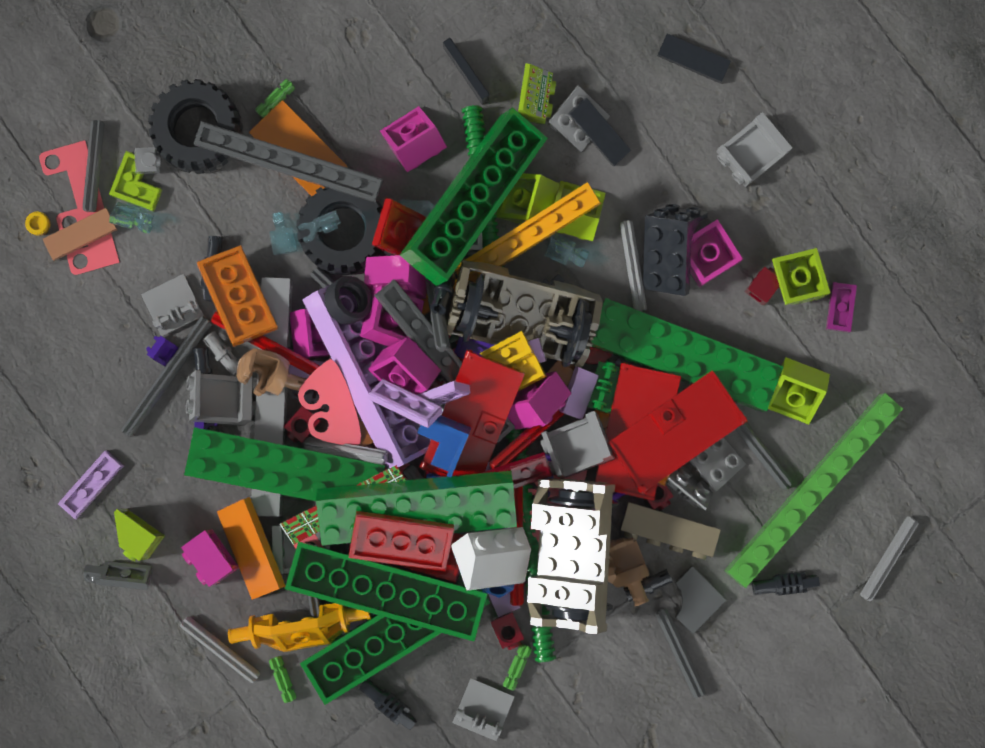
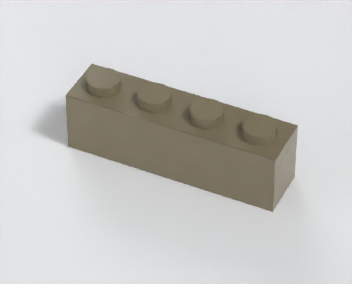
M629 502L626 504L619 530L624 531L623 536L634 537L636 540L638 535L646 537V543L659 547L661 542L670 545L669 550L683 553L684 549L693 551V557L706 560L707 556L713 557L721 531L717 528Z

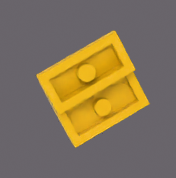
M523 331L480 353L484 357L524 372L525 375L518 391L547 377Z

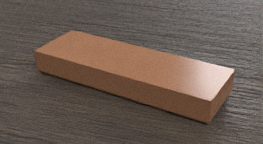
M104 208L43 238V241L52 260L56 261L118 229L108 209Z

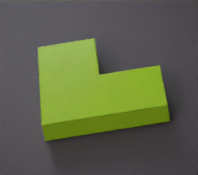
M126 151L109 195L154 212L163 190L141 182L144 174H136L135 156L133 153Z

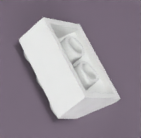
M523 527L467 533L451 545L467 591L525 582L531 548Z

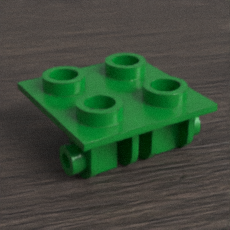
M598 362L595 374L599 376L587 407L611 413L620 373V367L615 366L616 364Z

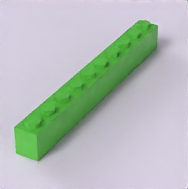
M886 393L879 394L724 571L739 585L746 588L903 408Z

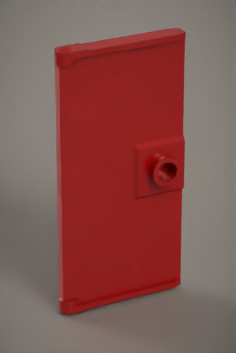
M466 350L464 360L455 380L456 382L470 385V393L446 403L441 414L472 428L452 476L485 472L525 375L522 371L484 357L472 350ZM431 439L419 467L431 473L448 477V471L431 465L439 442Z
M621 363L606 431L608 441L677 395L681 376ZM614 452L615 459L599 465L595 482L615 484V492L654 501L658 483L644 494H641Z
M712 370L607 443L634 481L638 491L644 494L655 484L748 421Z

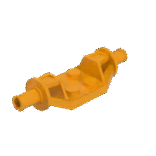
M336 603L320 605L318 618L306 617L298 622L283 621L279 623L274 614L260 617L251 615L248 620V626L228 629V639L231 644L251 640L255 649H259L261 644H264L282 652L330 644L343 631L345 633L350 632L351 622L370 620L372 615L369 612L348 608Z

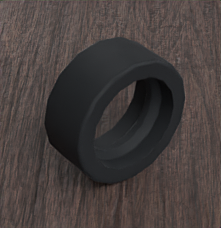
M341 277L327 288L324 295L328 313L339 323L347 325L356 323L365 318L371 311V292L367 285L357 277ZM340 288L348 289L355 296L358 307L356 313L350 312L341 303L339 298Z

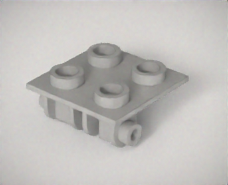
M577 85L549 120V126L554 131L558 130L571 144L582 152L590 142V139L568 113L581 100L588 98L606 121L610 116Z
M184 274L141 294L153 318V325L158 329L161 336L204 316Z
M724 437L689 461L696 468L695 471L701 474L700 477H703L710 485V489L713 488L715 492L746 465Z
M681 466L669 475L667 485L675 491L679 488L678 494L683 491L685 493L683 498L685 499L689 496L687 501L695 508L707 509L713 493L706 483L698 482L692 477L691 471L684 466Z
M470 678L452 723L497 741L515 696Z

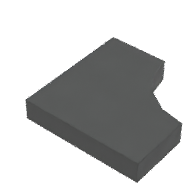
M693 566L675 582L682 597L681 608L675 617L694 634L726 599Z

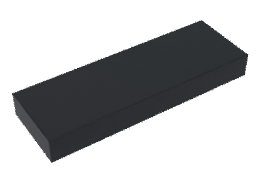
M668 33L657 55L662 59L720 84L731 62L726 58Z
M448 38L443 42V49L482 105L489 101L488 91L453 40Z
M588 98L581 100L568 113L612 166H615L631 151Z

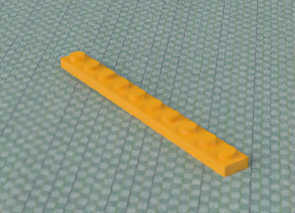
M587 182L470 256L466 261L485 262L502 267L599 206L601 202ZM461 263L455 269L457 274L459 273ZM477 271L470 272L468 281L475 282L482 273ZM457 280L455 281V284H454V287H453L454 290H455V287H456ZM427 295L426 299H421L424 301L423 315L430 312Z

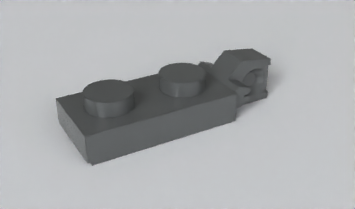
M105 561L104 564L99 566L85 565L83 571L84 581L103 586L148 590L153 567Z

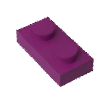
M836 282L831 284L826 330L851 332L857 285Z

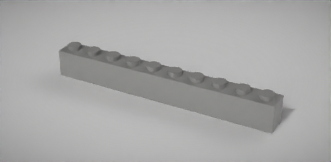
M262 278V282L258 284L278 326V330L263 336L290 349L291 323L289 313L292 311L293 281L289 278ZM258 373L257 378H253V392L259 381ZM284 387L278 396L268 391L259 397L256 395V401H252V415H255V425H251V439L285 445L286 429L284 426L287 421V387ZM252 489V495L248 497L251 498L258 516H282V494Z

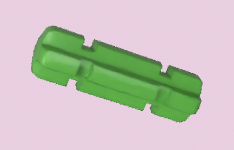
M285 79L280 84L281 87H277L264 100V104L261 103L256 107V112L262 118L282 100L284 101L287 98V94L290 95L295 90V86L288 79Z
M525 644L519 646L517 650L518 655H515L508 671L509 676H506L503 686L505 688L515 690L518 683L517 679H520L526 665V658H529L532 651L531 647Z
M277 656L270 659L269 664L271 669L275 671L273 674L279 691H282L283 702L288 703L295 700L296 694L294 689H291L292 683L286 668L283 667L282 657Z

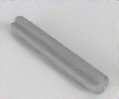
M631 220L620 223L633 308L645 312L647 305L634 226Z
M308 437L303 443L305 450L384 465L389 459L388 452L351 444L340 445Z
M908 516L905 518L860 592L862 598L870 602L873 601L919 525L915 519Z
M188 616L181 622L180 627L250 683H254L260 676L258 670Z

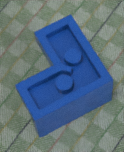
M440 415L429 428L420 425L417 434L439 442L431 465L448 471L447 476L451 478L472 428Z

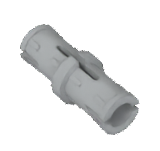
M213 331L203 341L215 354L217 362L220 361L231 376H236L238 360L232 354L233 350L227 347L216 332Z

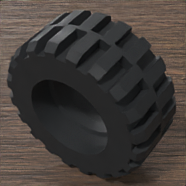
M195 79L194 83H190L189 80H183L180 86L172 84L169 86L170 91L167 94L162 91L158 96L160 101L158 104L153 103L151 107L153 115H149L148 123L151 125V128L148 129L149 135L153 139L152 143L160 155L173 167L180 168L183 172L187 173L195 171L196 174H204V170L212 172L217 170L216 166L219 164L223 166L227 164L229 156L201 147H186L178 141L175 135V125L178 118L185 111L194 107L208 108L216 116L217 127L240 134L243 131L240 121L241 116L227 93L223 89L217 88L215 84L211 82L206 84L199 79Z
M318 188L315 190V195L308 196L305 200L307 203L304 207L301 206L299 211L300 218L297 220L296 227L298 228L297 237L302 246L301 248L312 263L323 271H328L330 274L337 275L339 273L345 276L351 275L353 272L360 273L364 271L367 257H379L384 252L382 249L372 245L383 209L379 201L374 203L330 188ZM339 208L355 210L363 218L365 224V233L361 242L354 248L345 251L329 247L321 235V224L324 218L330 212Z

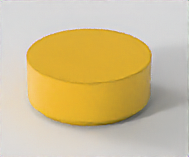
M38 211L30 213L25 220L26 229L35 236L46 234L51 226L48 216Z

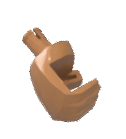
M253 348L238 361L236 377L239 382L245 385L253 375V372L258 373L259 381L253 392L258 397L266 391L278 396L284 387L299 391L307 379L290 374V362L281 355L271 351Z
M623 537L610 540L608 582L616 588L628 587L634 601V606L648 602L649 599L646 596L641 581L643 580L642 578L649 575V571L634 537Z

